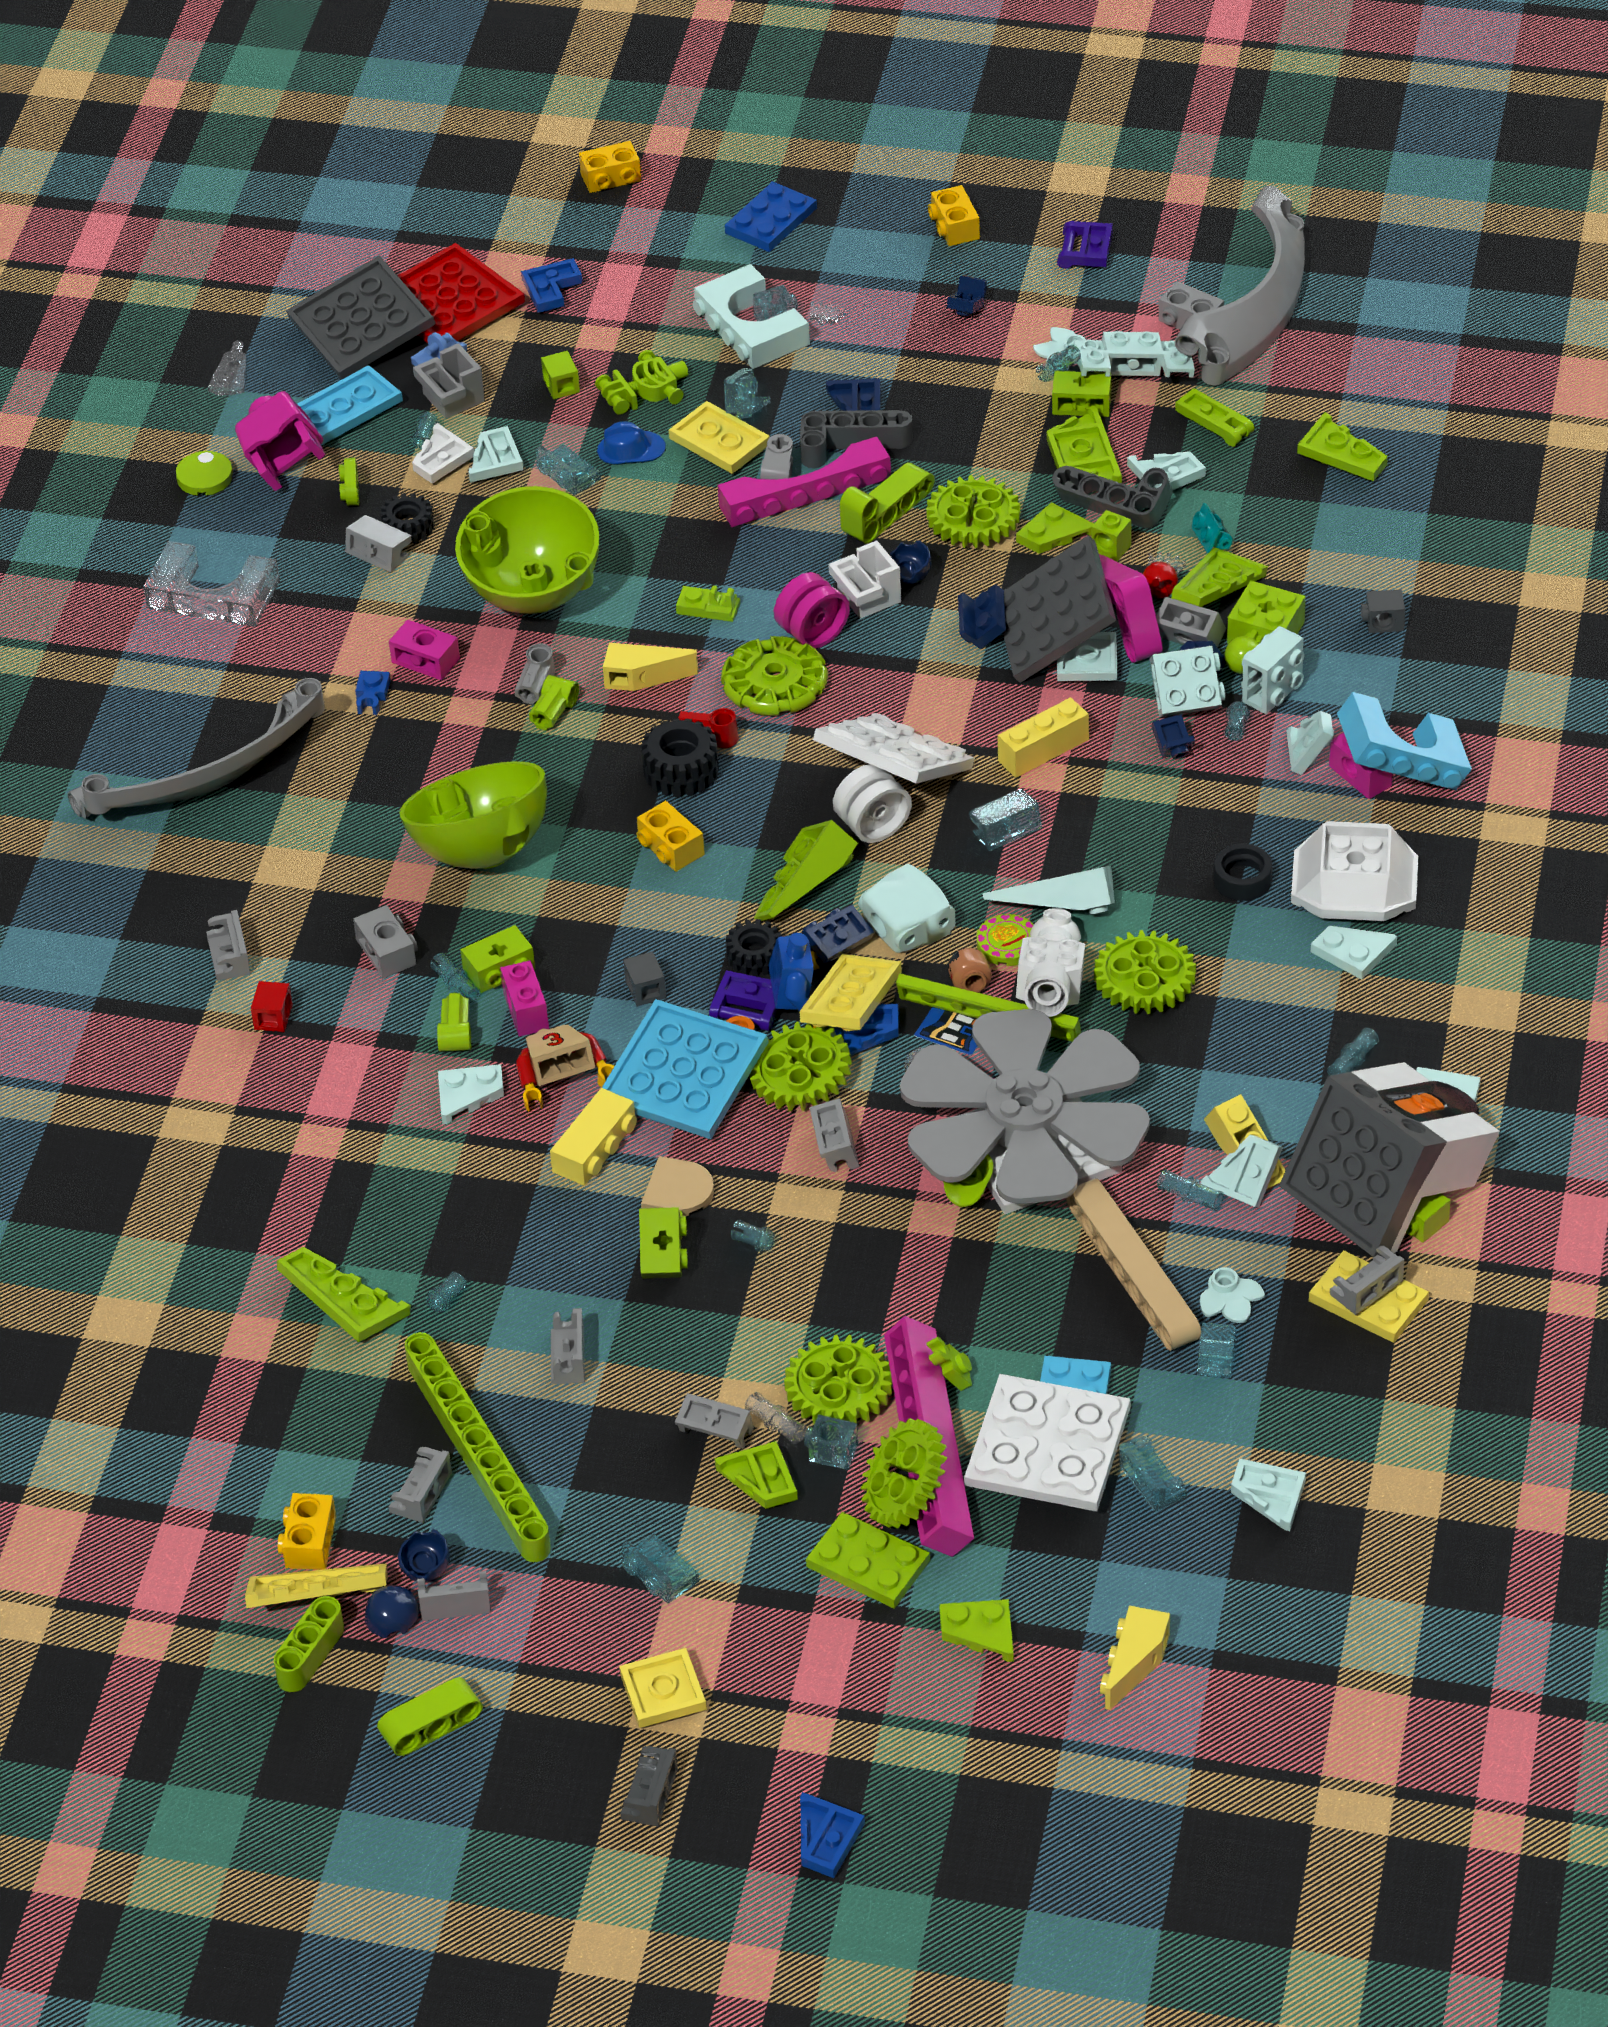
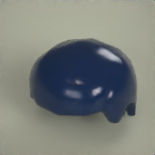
M916 540L911 545L901 542L895 550L889 553L891 558L900 567L901 584H916L927 577L931 567V555L928 546L920 540Z
M435 1529L426 1533L415 1531L409 1539L401 1544L397 1554L400 1570L416 1582L417 1579L424 1578L425 1582L435 1580L445 1573L450 1562L447 1539Z
M392 1585L384 1586L375 1590L368 1599L364 1622L369 1631L382 1638H387L389 1634L396 1631L405 1634L408 1628L418 1619L419 1604L415 1595L407 1588Z

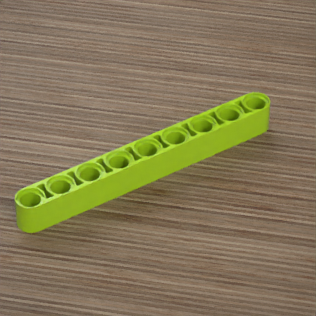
M421 1332L410 1335L405 1341L409 1372L521 1556L529 1562L543 1561L549 1556L551 1551L549 1529L545 1519L434 1339L429 1334Z

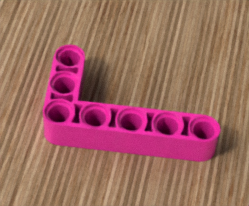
M1099 554L1111 603L1116 608L1122 640L1128 658L1132 663H1136L1151 657L1153 654H1160L1163 649L1147 579L1142 573Z

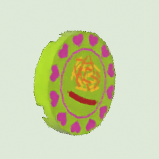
M1000 914L991 917L982 923L977 931V949L985 955L990 963L998 965V962L1006 963V966L1018 965L1023 938L1031 937L1030 931L1034 924L1025 917L1015 914Z

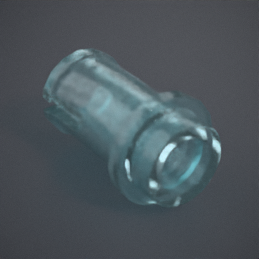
M425 412L417 418V427L410 439L412 445L422 449L425 440L430 439L434 425L438 423L437 417L430 412Z
M1233 702L1226 710L1228 720L1224 735L1226 737L1229 736L1228 739L1238 741L1243 738L1245 721L1249 719L1250 711L1245 703Z
M737 1220L733 1226L744 1231V1233L732 1229L731 1238L733 1240L754 1246L758 1252L769 1251L773 1246L775 1234L771 1232L769 1227L759 1228L743 1220Z
M451 1272L437 1288H432L428 1292L426 1300L429 1307L436 1312L449 1309L451 1306L450 1302L466 1288L465 1279L460 1274Z

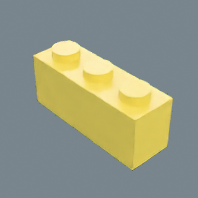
M1071 697L997 735L998 761L1015 778L1088 741L1089 714Z
M601 1088L550 1150L552 1172L584 1186L593 1176L598 1175L605 1160L610 1154L613 1155L617 1151L622 1139L627 1133L630 1134L636 1126L637 1117L635 1116L634 1101Z

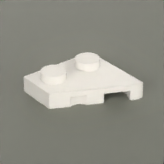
M437 423L433 427V435L430 440H425L421 452L417 453L412 462L413 471L433 484L473 458L474 448Z

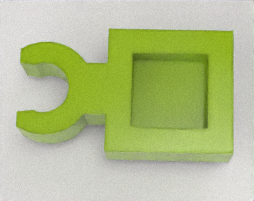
M940 1337L927 1342V1346L933 1351V1354L929 1355V1360L935 1366L939 1365L942 1368V1374L960 1391L972 1386L970 1377L972 1365L965 1353L958 1352L951 1344L946 1345Z

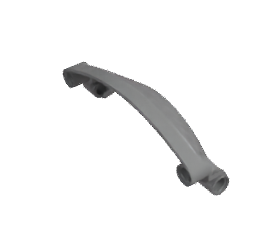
M1274 186L1263 187L1251 207L1254 215L1266 227L1273 243L1274 261L1269 272L1256 288L1238 300L1218 308L1191 315L1185 321L1174 341L1176 349L1184 355H1194L1198 351V361L1202 364L1201 379L1209 385L1223 384L1264 353L1284 330L1298 302L1305 265L1304 221L1301 217L1291 214L1292 201Z
M305 678L297 682L295 690L282 695V700L278 701L276 713L268 731L248 745L219 760L178 775L119 788L110 787L106 776L92 774L84 778L80 787L67 793L70 805L77 816L87 819L91 814H103L111 808L172 803L217 790L248 772L283 744L307 721L321 715L325 710L322 685L320 681L314 678Z

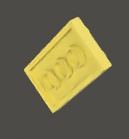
M842 954L800 1010V1022L810 1023L815 1027H839L845 1031L861 1030L895 983L899 974L902 973L901 961Z

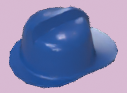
M622 421L614 423L604 430V439L598 445L597 453L602 461L609 464L647 462L661 457L665 452L666 444L658 434L643 431L632 422Z

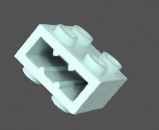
M1278 626L1272 633L1265 635L1261 643L1252 651L1250 650L1244 655L1242 660L1243 680L1241 683L1243 703L1267 715L1275 706H1279L1291 691L1300 687L1304 678L1302 674L1304 652L1303 638Z
M1212 646L1153 654L1150 657L1159 717L1218 709L1222 705L1221 700H1225V690L1223 682L1218 683L1216 671H1220V659L1218 653H1213Z

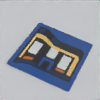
M932 1007L914 1035L972 1055L978 1047L972 1037L973 1024L977 1018Z

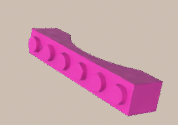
M876 436L850 444L846 451L832 463L805 475L785 479L741 477L718 484L719 507L731 527L842 494L851 486L859 489L885 481L891 476L890 456Z

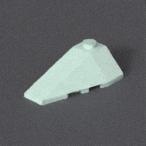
M1111 866L983 893L984 900L1073 910L1089 909L1090 915L1108 911L1107 905L1115 903Z

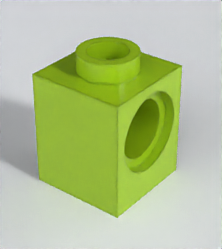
M568 351L541 357L543 380L553 399L580 393L578 370Z
M1108 510L1099 517L1091 527V538L1095 540L1099 554L1116 562L1119 561L1131 547V519Z

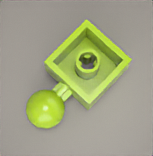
M1250 580L1228 616V645L1224 654L1227 666L1235 673L1243 674L1242 660L1244 655L1248 651H1252L1261 643L1265 635L1272 633L1278 626L1298 634L1305 622V596Z

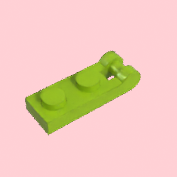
M1195 388L1175 402V411L1221 436L1231 447L1237 445L1241 441L1242 436L1247 437L1255 429L1250 419Z

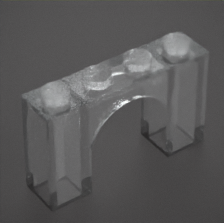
M172 541L167 542L143 586L147 608L252 627L257 626L280 582L277 559L249 555L240 574L233 582L220 588L202 589L190 584L199 567L195 545Z

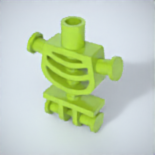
M645 350L639 354V362L633 365V381L627 383L617 369L612 371L613 381L606 374L599 376L595 381V386L601 390V395L606 399L607 403L613 406L614 412L616 414H624L629 407L632 410L638 409L635 392L641 398L650 402H658L668 397V401L671 404L679 403L684 393L680 388H677V380L687 377L689 373L683 360L667 366L661 357H655L651 350Z

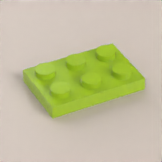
M841 1512L806 1558V1567L895 1609L930 1562V1553Z

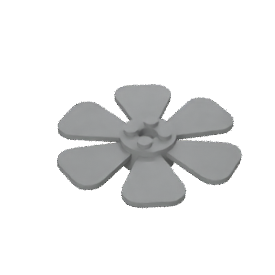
M1022 1009L983 1014L973 1024L972 1037L1000 1076L993 1079L959 1053L945 1045H929L922 1048L915 1055L901 1079L900 1093L906 1103L917 1107L986 1108V1110L919 1124L908 1135V1149L934 1177L949 1183L959 1182L970 1176L995 1144L998 1143L1000 1146L1007 1148L996 1181V1189L1000 1197L1005 1201L1015 1204L1065 1199L1077 1189L1078 1175L1054 1142L1059 1134L1095 1161L1105 1166H1122L1130 1162L1137 1153L1148 1133L1150 1118L1148 1112L1143 1107L1133 1103L1063 1102V1100L1124 1088L1133 1084L1140 1074L1138 1059L1108 1031L1090 1029L1078 1035L1047 1073L1038 1071L1052 1030V1023L1045 1013L1035 1009Z

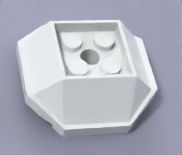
M1327 821L1294 850L1291 903L1298 907H1304L1307 911L1320 918L1386 921L1404 911L1409 912L1416 909L1418 855L1389 824Z

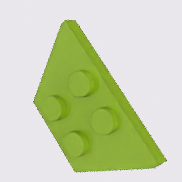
M1096 405L1090 406L1088 414L1078 419L1076 416L1067 419L1065 423L1047 431V442L1057 469L1062 466H1071L1122 483V475Z

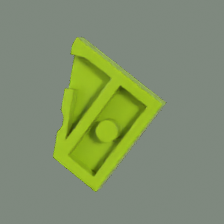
M1051 502L1016 533V542L1040 554L1052 550L1056 546L1072 543V537L1083 533L1091 536V527L1094 523Z
M777 1441L714 1458L716 1470L765 1509L798 1500L796 1487Z
M1008 1599L939 1604L943 1641L955 1645H965L969 1649L983 1653L985 1649L1002 1654V1660L1014 1662Z

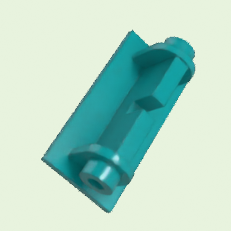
M1203 503L1200 511L1196 512L1193 517V531L1207 553L1213 547L1221 550L1229 549L1233 542L1231 535L1225 532L1220 517L1212 513L1208 505Z

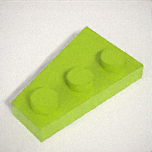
M1326 412L1299 442L1297 448L1298 454L1374 481L1387 466V455L1366 440L1357 439L1352 436L1349 428L1345 425L1338 426L1332 421V416Z

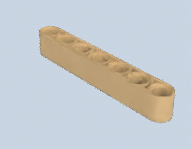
M1095 1178L1077 1185L1075 1192L1066 1198L1072 1214L1164 1346L1171 1351L1200 1339L1202 1333L1197 1318L1099 1179Z

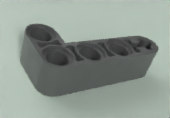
M902 410L809 411L801 418V462L808 468H819L826 463L827 449H847L850 444L876 436L885 449L906 448L913 442L912 416Z
M1071 466L1058 468L1052 477L1058 496L1063 501L1103 514L1106 510L1131 519L1132 525L1141 528H1151L1159 522L1173 493L1167 473L1163 469L1156 467L1144 473L1137 488ZM1156 484H1162L1158 488H1152ZM1098 490L1097 493L1089 495L1090 492ZM1124 499L1123 502L1115 504L1117 500ZM1144 508H1150L1147 512H1140Z

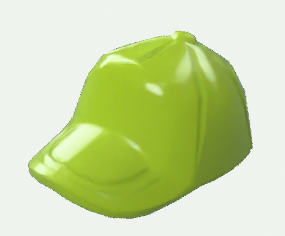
M989 1154L986 1155L973 1173L966 1179L949 1183L943 1181L945 1194L954 1205L959 1207L971 1206L981 1198L993 1172V1160Z

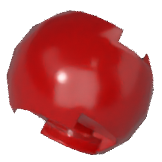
M1153 562L1142 573L1147 579L1151 596L1154 598L1168 597L1173 592V588L1178 584L1176 570L1165 562Z

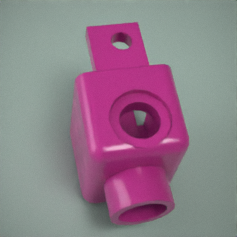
M285 391L278 392L274 396L267 395L256 399L250 405L249 414L235 425V432L244 456L275 492L282 487L277 476L307 454L312 452L319 460L326 455L321 447L323 437L309 416Z

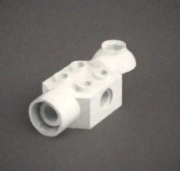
M1058 908L1045 910L1043 917L1032 927L1030 931L1031 937L1023 938L1018 963L1016 998L1025 1001L1029 1009L1041 1011L1048 1017L1061 1013L1067 1005L1079 1004L1083 978L1085 944L1079 942L1081 934L1076 923L1071 920V913Z

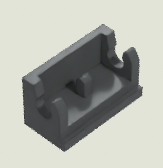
M644 1746L640 1754L652 1756L656 1759L650 1757L639 1758L638 1767L628 1796L624 1800V1808H622L620 1816L621 1820L659 1827L678 1771L676 1749Z

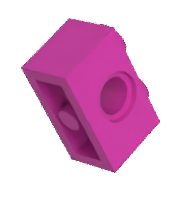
M408 619L389 640L392 663L439 680H443L460 659L458 637Z
M1344 733L1333 738L1330 743L1329 767L1366 798L1371 799L1392 786L1393 773L1354 762Z
M531 960L500 967L503 994L518 1036L536 1033L541 1029H549L546 1002Z

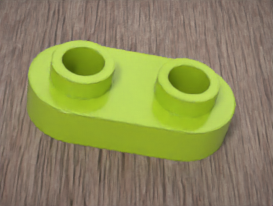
M356 457L344 458V464L339 465L340 482L345 481V483L339 484L341 501H346L347 506L359 505Z

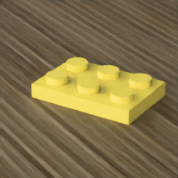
M708 401L704 402L668 430L669 439L731 474L763 451L770 438L764 432Z
M1343 1250L1309 1292V1302L1395 1343L1429 1300V1291L1403 1279L1401 1283L1355 1315L1330 1295V1288L1336 1285L1333 1282L1336 1277L1340 1276L1346 1280L1369 1264V1262Z

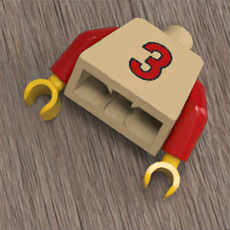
M561 1025L552 1029H541L536 1034L526 1038L527 1048L521 1051L516 1061L521 1087L525 1088L523 1093L525 1109L528 1112L530 1111L528 1103L531 1100H538L540 1108H543L542 1094L539 1089L535 1088L536 1085L541 1086L594 1069L596 1066L598 1068L597 1083L602 1088L606 1081L605 1076L608 1077L615 1066L605 1063L607 1058L592 1034L578 1032L569 1025Z

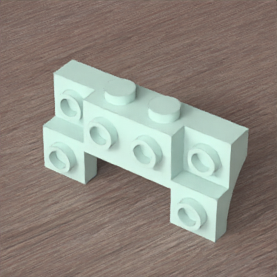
M1103 332L1102 340H1074L1073 362L1078 364L1082 376H1086L1087 371H1103L1105 376H1110V373L1111 375L1160 376L1161 366L1165 377H1170V372H1188L1189 377L1194 376L1195 368L1192 355L1180 353L1176 349L1174 341H1161L1159 332Z

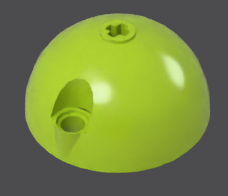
M540 486L519 487L497 493L477 505L466 516L459 528L455 551L465 579L488 603L513 613L536 614L555 609L568 602L579 591L586 590L592 586L594 582L593 571L599 553V530L592 512L576 497L554 488Z
M515 761L488 764L464 770L442 778L412 795L402 805L399 812L400 819L407 833L419 848L437 861L454 867L469 869L497 867L521 851L540 828L547 800L545 773L539 765Z

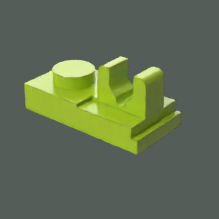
M683 586L676 604V614L733 622L740 605V598H737V594H734L733 588H728L727 593L717 591V586H712L711 590Z

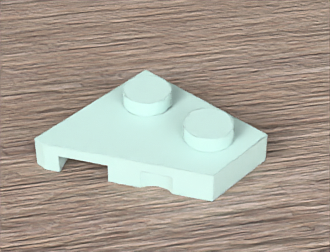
M508 426L480 432L477 441L478 447L473 455L474 462L472 468H469L468 471L470 483L523 470V461Z
M1191 452L1154 454V460L1137 461L1136 455L1127 457V466L1140 480L1144 473L1151 468L1163 469L1168 475L1172 490L1206 476V467ZM1156 484L1152 488H1158L1162 484Z
M1319 711L1313 714L1310 719L1302 720L1300 728L1291 726L1286 730L1292 772L1302 775L1310 765L1315 763L1318 754L1323 748L1332 742L1334 729L1332 728L1331 715Z
M1328 926L1311 943V953L1362 980L1397 945V936L1388 933Z
M501 1064L438 1071L442 1124L452 1122V1116L465 1109L470 1113L479 1109L483 1104L493 1102L504 1096Z
M1249 1135L1239 1144L1238 1149L1234 1153L1227 1155L1221 1161L1222 1164L1209 1176L1206 1175L1200 1184L1259 1208L1283 1147L1255 1135Z
M1239 1458L1231 1483V1493L1282 1529L1290 1531L1306 1482V1472Z

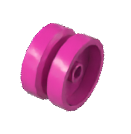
M813 572L803 573L792 579L779 594L774 606V619L782 629L792 634L800 644L804 645L807 643L814 648H821L831 642L846 624L850 612L849 601L845 595L836 588L831 587L829 582L819 574Z

